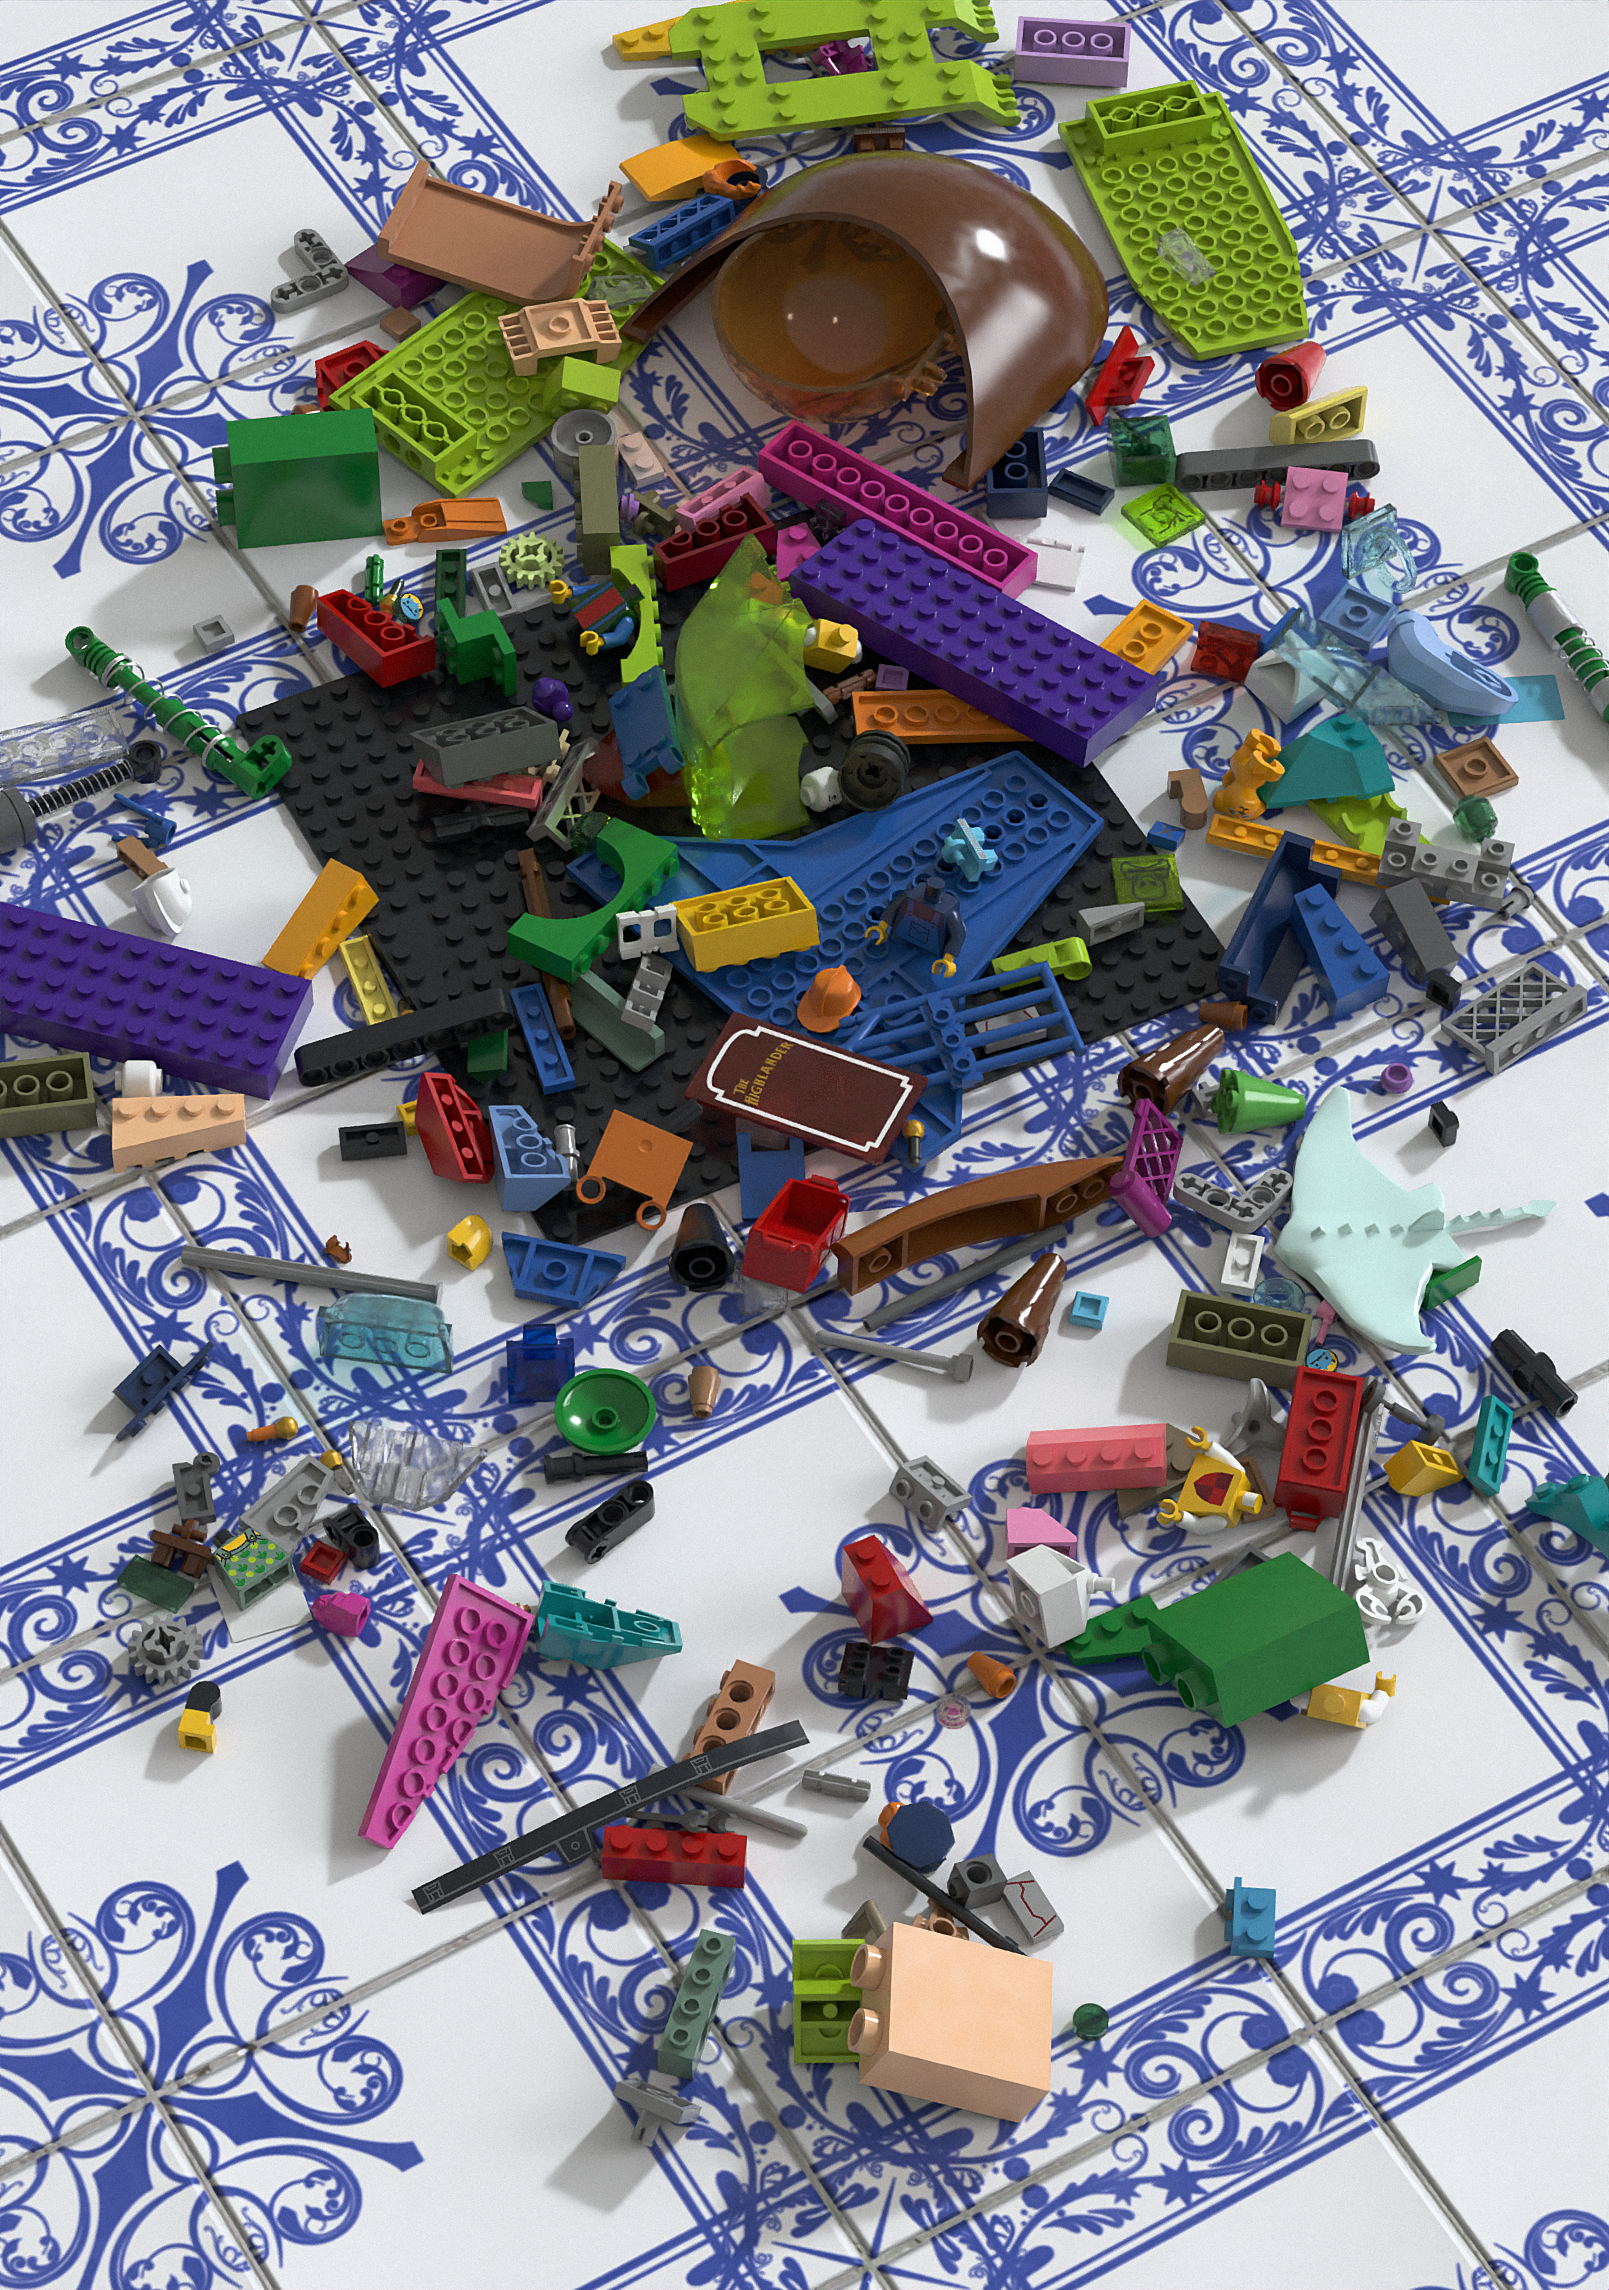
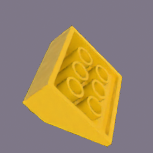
M790 876L668 903V905L673 904L677 909L676 929L687 957L697 972H713L720 966L729 964L736 966L744 965L749 960L761 957L771 959L778 957L780 953L792 950L802 952L809 950L811 946L820 944L816 909Z

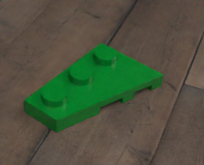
M1147 1595L1087 1620L1084 1633L1061 1643L1060 1646L1073 1666L1115 1662L1116 1658L1137 1656V1659H1142V1648L1152 1644L1146 1616L1159 1609L1150 1595Z

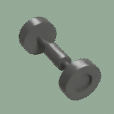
M1373 1380L1362 1394L1359 1409L1367 1414H1371L1381 1405L1389 1410L1388 1414L1407 1425L1413 1423L1420 1427L1421 1431L1418 1436V1442L1433 1446L1444 1429L1445 1418L1434 1413L1426 1422L1417 1419L1414 1412L1396 1402L1391 1404L1384 1400L1386 1385L1378 1380Z

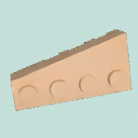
M244 1094L112 1098V1155L115 1174L126 1172V1167L141 1164L142 1168L155 1165L156 1160L173 1156L175 1160L186 1158L187 1154L198 1150H203L204 1153L246 1144Z

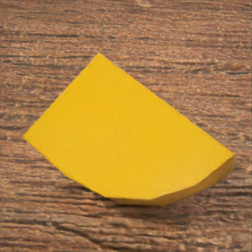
M473 1214L466 1217L447 1234V1254L472 1272L492 1251L493 1236L487 1222L479 1215Z

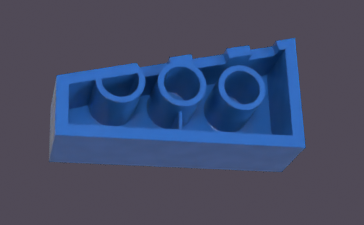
M1319 883L1295 894L1292 900L1289 919L1302 950H1305L1311 972L1312 974L1315 973L1320 985L1319 991L1323 1000H1326L1332 1022L1385 997L1391 974L1323 886Z

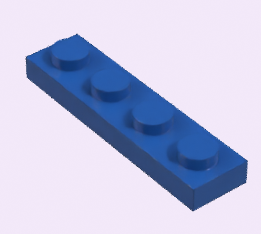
M541 983L509 990L510 1000L544 1095L576 1088V1080Z

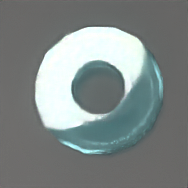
M1271 1277L1263 1280L1256 1286L1253 1293V1302L1255 1304L1301 1312L1306 1302L1305 1293L1301 1286L1293 1280L1284 1277ZM1281 1293L1288 1298L1278 1301L1273 1299L1271 1295Z

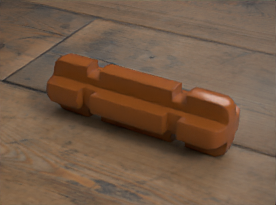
M867 669L860 673L861 676L856 674L836 683L835 688L830 686L821 692L834 705L839 703V699L843 701L850 698L852 692H863V688L868 690L874 687L877 674L873 669Z

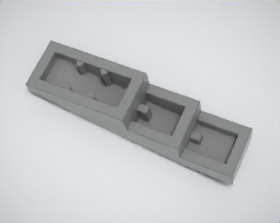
M648 951L642 954L620 1018L621 1021L647 1032L651 1031L657 1011L663 1000L664 991L670 980L673 964Z

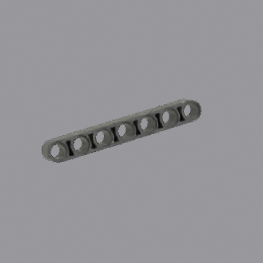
M1368 439L1185 452L1177 455L1172 461L1177 488L1182 492L1188 493L1255 488L1256 485L1262 486V480L1269 487L1273 486L1276 481H1278L1280 486H1284L1287 481L1288 466L1348 473L1347 481L1370 479L1380 471L1375 444Z

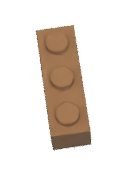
M132 834L116 844L117 857L142 881L156 872L168 868L164 862L161 863L157 859L153 851H149L140 839L137 840Z

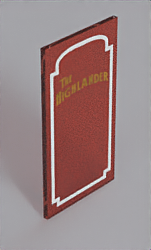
M734 1011L687 1090H685L684 1099L694 1098L700 1105L880 1167L922 1092L928 1085V1078Z

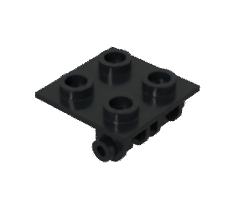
M847 1642L838 1676V1691H844V1695L862 1697L863 1684H866L865 1698H869L870 1688L873 1685L876 1686L875 1699L877 1700L880 1698L881 1687H884L883 1700L899 1703L900 1699L907 1700L908 1684L915 1651H907L901 1647L885 1648L871 1646L865 1642Z

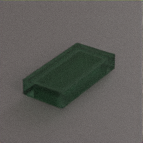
M135 1554L117 1578L119 1587L174 1614H177L194 1591L193 1582Z

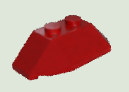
M423 1072L420 1076L414 1123L434 1175L460 1183L488 1184L495 1173L491 1137L480 1109L467 1093L455 1084L456 1080L451 1074Z

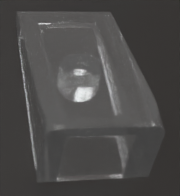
M1177 227L1159 237L1157 254L1192 287L1216 275L1214 268L1181 227Z
M644 274L593 277L587 291L591 301L606 300L609 310L647 300L654 293Z

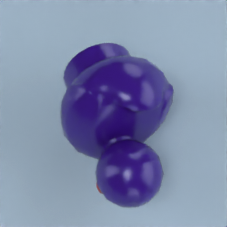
M548 677L537 680L532 688V704L534 708L542 714L553 715L554 719L558 722H568L572 718L574 712L573 707L568 703L569 694L566 686L560 680Z

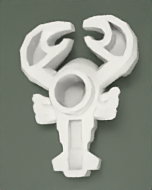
M1362 1538L1361 1541H1357L1355 1550L1364 1554V1566L1355 1565V1575L1357 1582L1364 1583V1586L1355 1591L1352 1599L1358 1602L1361 1620L1381 1626L1390 1624L1391 1617L1386 1616L1388 1614L1386 1608L1391 1606L1396 1598L1401 1600L1394 1609V1616H1398L1396 1624L1408 1625L1420 1620L1426 1612L1427 1603L1422 1594L1401 1583L1408 1580L1403 1567L1399 1564L1394 1566L1388 1564L1380 1553L1384 1547L1381 1541H1375L1373 1538ZM1401 1612L1406 1613L1405 1615L1399 1616Z

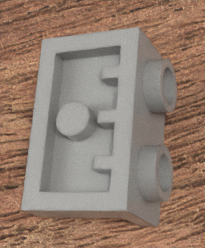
M927 1455L901 1464L889 1487L890 1493L933 1531L941 1528L946 1515L967 1508L972 1499V1496Z

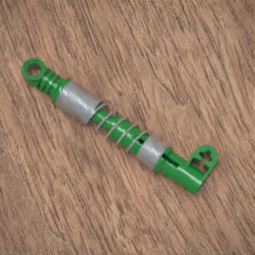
M1525 552L1512 554L1504 576L1503 584L1505 588L1513 594H1518L1525 604V611L1551 649L1558 651L1557 657L1559 659H1567L1565 668L1574 671L1573 679L1582 682L1581 690L1590 693L1589 701L1603 720L1609 724V667L1604 662L1605 660L1609 665V659L1603 657V651L1595 646L1594 639L1588 636L1586 628L1561 594L1555 588L1549 587L1538 572V560L1533 555ZM1587 638L1591 640L1593 645H1586ZM1564 650L1568 656L1561 657L1560 651Z

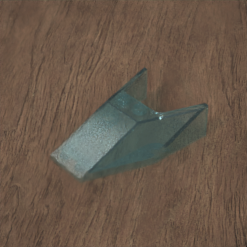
M1300 607L1269 646L1271 650L1325 690L1327 694L1324 698L1338 709L1342 704L1345 705L1347 710L1344 713L1358 724L1365 720L1372 726L1441 724L1444 720L1423 700L1382 667L1372 665Z

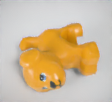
M1256 728L1247 734L1244 743L1230 757V769L1222 777V785L1225 789L1217 790L1214 795L1212 807L1216 811L1222 812L1228 817L1244 821L1255 820L1264 813L1267 807L1258 799L1256 790L1258 787L1263 786L1266 780L1269 782L1278 781L1285 772L1284 767L1277 760L1274 759L1270 764L1267 763L1269 758H1275L1281 752V746L1276 739Z

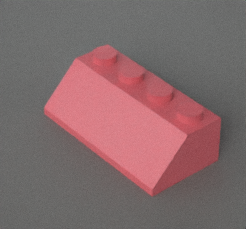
M1166 1424L1031 1431L1026 1444V1476L1031 1494L1167 1486Z

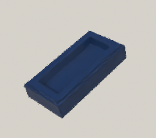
M1065 468L1059 471L1048 486V494L1099 516L1104 512L1115 495L1114 489Z

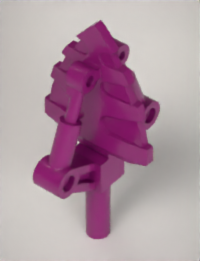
M844 40L829 41L827 45L820 46L812 55L814 63L819 66L823 65L829 73L828 77L869 72L874 65L873 60L869 56L863 55L864 49L862 45L851 48L848 42Z

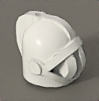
M173 867L163 869L149 876L130 892L135 900L137 912L143 915L153 928L162 930L169 937L179 933L191 915L192 902L189 882L179 875Z

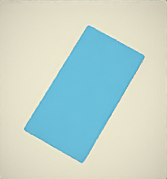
M1553 674L1503 678L1518 695V702L1506 714L1481 717L1447 711L1451 727L1565 719L1556 677Z

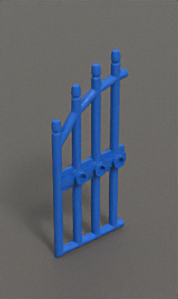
M1047 961L859 1012L854 1016H845L838 1020L841 1029L853 1028L855 1025H858V1028L845 1044L827 1048V1050L852 1058L853 1054L929 1034L934 1046L871 1063V1065L885 1070L894 1071L940 1058L944 1071L908 1080L906 1084L913 1086L909 1093L949 1082L953 1090L958 1088L963 1090L974 1087L976 1083L983 1082L982 1073L1071 1048L1076 1057H1081L1087 1053ZM1038 976H1040L1045 987L1044 989L955 1013L951 1000ZM1051 1000L1056 1011L968 1037L965 1036L961 1024ZM919 1009L924 1021L867 1037L880 1020ZM1059 1024L1062 1025L1066 1037L976 1061L971 1050ZM816 1051L810 1055L812 1064H821L826 1062V1060L838 1059L834 1073L820 1077L818 1080L813 1079L801 1084L804 1094H811L819 1089L822 1091L833 1087L834 1101L802 1111L804 1121H812L818 1119V1117L823 1118L837 1114L838 1121L845 1123L850 1119L849 1110L902 1096L906 1088L900 1086L901 1083L846 1098L845 1084L883 1073L865 1066L849 1069L850 1061Z

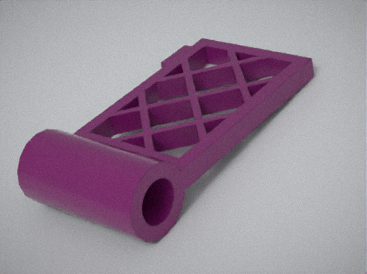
M1145 1098L1136 1100L1133 1111L1135 1121L1122 1170L1111 1178L1108 1192L1146 1236L1155 1237L1163 1233L1172 1221V1216L1166 1209L1184 1139L1150 1099ZM1148 1116L1150 1117L1153 1130L1150 1128ZM1153 1135H1155V1139H1156V1143H1157V1147H1158V1151H1159V1152H1157V1150H1156L1155 1143H1154V1139H1153ZM1142 1137H1143V1141H1144V1145H1145V1149H1146V1153H1147V1154H1145L1144 1149H1143V1145H1142V1141H1141V1140H1142ZM1166 1137H1167V1138L1169 1139V1141L1171 1142L1169 1149H1168ZM1158 1157L1161 1158V1162H1162V1166H1163V1170H1164L1163 1173H1162V1169H1161V1166H1160V1162H1159V1158H1158ZM1146 1159L1149 1160V1164H1150V1168H1151V1172H1152V1175H1153V1176L1150 1175V1172H1149V1168H1148V1164H1147V1160H1146ZM1136 1162H1137L1139 1174L1134 1170V1167H1135V1163H1136ZM1152 1181L1155 1183L1157 1195L1155 1194Z

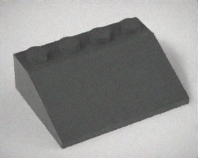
M525 706L408 733L409 741L434 781L447 789L461 788L465 785L464 782L471 780L476 782L490 781L494 779V775L505 773V775L519 774L523 772V768L533 765L535 768L548 767L552 765V761L562 759L557 722Z

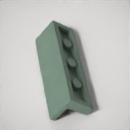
M590 969L585 974H581L573 984L568 982L573 1020L631 1070L639 1072L665 1053V1032L655 1024L651 1031L647 1032L621 1021L620 1018L626 1000Z

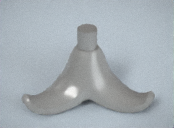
M1252 1378L1249 1381V1395L1243 1413L1235 1412L1232 1415L1231 1420L1236 1427L1229 1439L1221 1445L1235 1459L1257 1446L1282 1452L1286 1429L1271 1417V1405L1267 1388L1262 1380Z

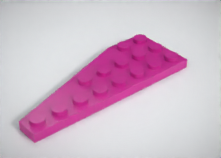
M458 1574L448 1575L357 1836L383 1849H393L416 1817L414 1815L416 1809L424 1798L431 1796L436 1789L434 1784L441 1774H446L476 1733L474 1728L484 1714H489L496 1705L494 1700L501 1690H506L513 1681L535 1617L534 1615Z

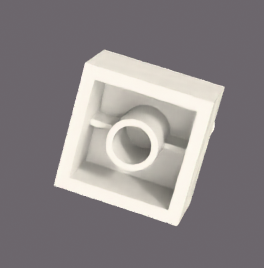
M1291 628L1283 629L1280 632L1283 641L1252 663L1244 682L1286 725L1329 694L1337 675L1295 632L1293 633Z
M1042 1544L1006 1560L1015 1615L1049 1649L1085 1632L1091 1594H1096L1097 1591L1114 1592L1115 1578L1099 1577L1097 1573H1091L1087 1567Z

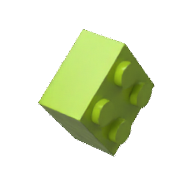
M565 356L545 380L541 412L549 414L555 419H559L570 411L579 409L598 410L608 415L618 403L621 371Z

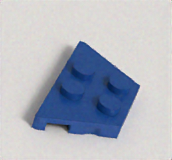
M504 1231L501 1234L502 1247L514 1294L518 1298L580 1310L626 1266V1256Z

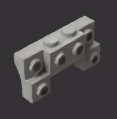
M1391 817L1376 884L1393 887L1418 877L1426 895L1500 911L1513 857L1514 843L1484 837L1480 856L1418 843L1422 827L1421 823Z

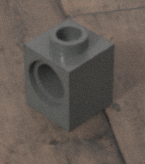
M988 1853L954 1863L947 1881V1889L953 1899L966 1909L972 1910L1000 1901L1008 1880L993 1854Z

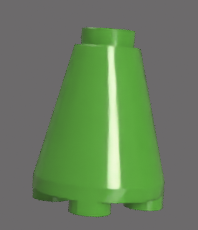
M1221 1070L1218 1094H1213L1211 1098L1212 1113H1217L1219 1134L1234 1135L1291 1124L1296 1120H1302L1306 1110L1304 1095L1237 1070Z

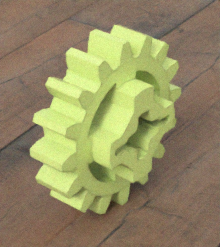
M531 532L529 537H525L520 533L518 534L519 540L516 541L509 538L508 546H501L499 564L504 576L507 575V582L517 581V588H521L524 584L528 585L529 590H533L535 584L545 588L546 581L551 582L555 580V576H562V568L565 567L562 546H556L555 538L547 541L546 534L544 533L539 538L535 537L534 532Z

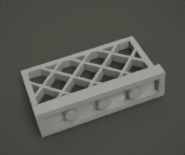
M1533 960L1440 1023L1441 1030L1485 1061V1069L1495 1076L1587 1013V989L1580 984L1571 987ZM1535 974L1543 980V983L1524 982V980L1530 975ZM1505 992H1520L1519 998H1500V996ZM1523 992H1542V998H1523ZM1546 992L1562 993L1557 998H1546ZM1483 1007H1496V1014H1477V1011ZM1500 1007H1519V1014H1500ZM1523 1007H1542L1533 1014H1523ZM1459 1023H1473V1029H1458L1455 1026ZM1477 1023H1496V1029H1477ZM1500 1023H1519L1511 1029H1499ZM1476 1039H1495L1485 1047L1476 1042Z

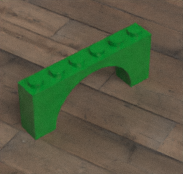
M614 817L596 836L597 859L614 869L623 882L622 888L616 897L598 911L572 919H547L524 913L507 931L508 954L573 984L581 974H585L588 971L591 963L599 954L602 955L607 950L609 943L618 935L616 914L635 911V913L639 914L652 896L655 897L660 892L662 885L669 878L676 875L680 866L677 845Z

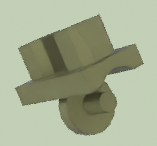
M652 489L643 495L636 490L631 493L634 494V500L639 501L637 518H631L634 534L641 537L647 532L651 535L656 533L665 540L675 534V527L679 525L675 510L680 507L671 504L666 509L661 508L662 498Z

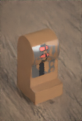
M1199 768L1169 771L1167 793L1169 799L1178 798L1181 808L1180 823L1190 830L1201 829L1207 822L1208 799Z

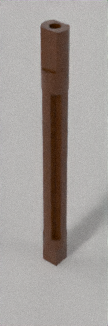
M533 848L517 852L520 862L519 872L529 914L553 919L541 865L537 863ZM542 970L550 1009L554 1012L561 1040L572 1039L577 1034L571 1012L572 1001L568 983Z

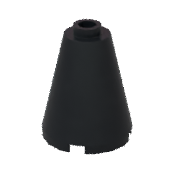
M695 1203L688 1206L683 1212L668 1261L669 1274L677 1285L680 1286L681 1283L689 1286V1291L710 1292L726 1284V1279L734 1273L735 1260L715 1210L708 1204Z

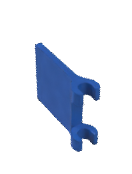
M802 1130L789 1131V1150L751 1152L750 1133H737L736 1143L742 1221L757 1220L789 1178L799 1181L806 1179Z

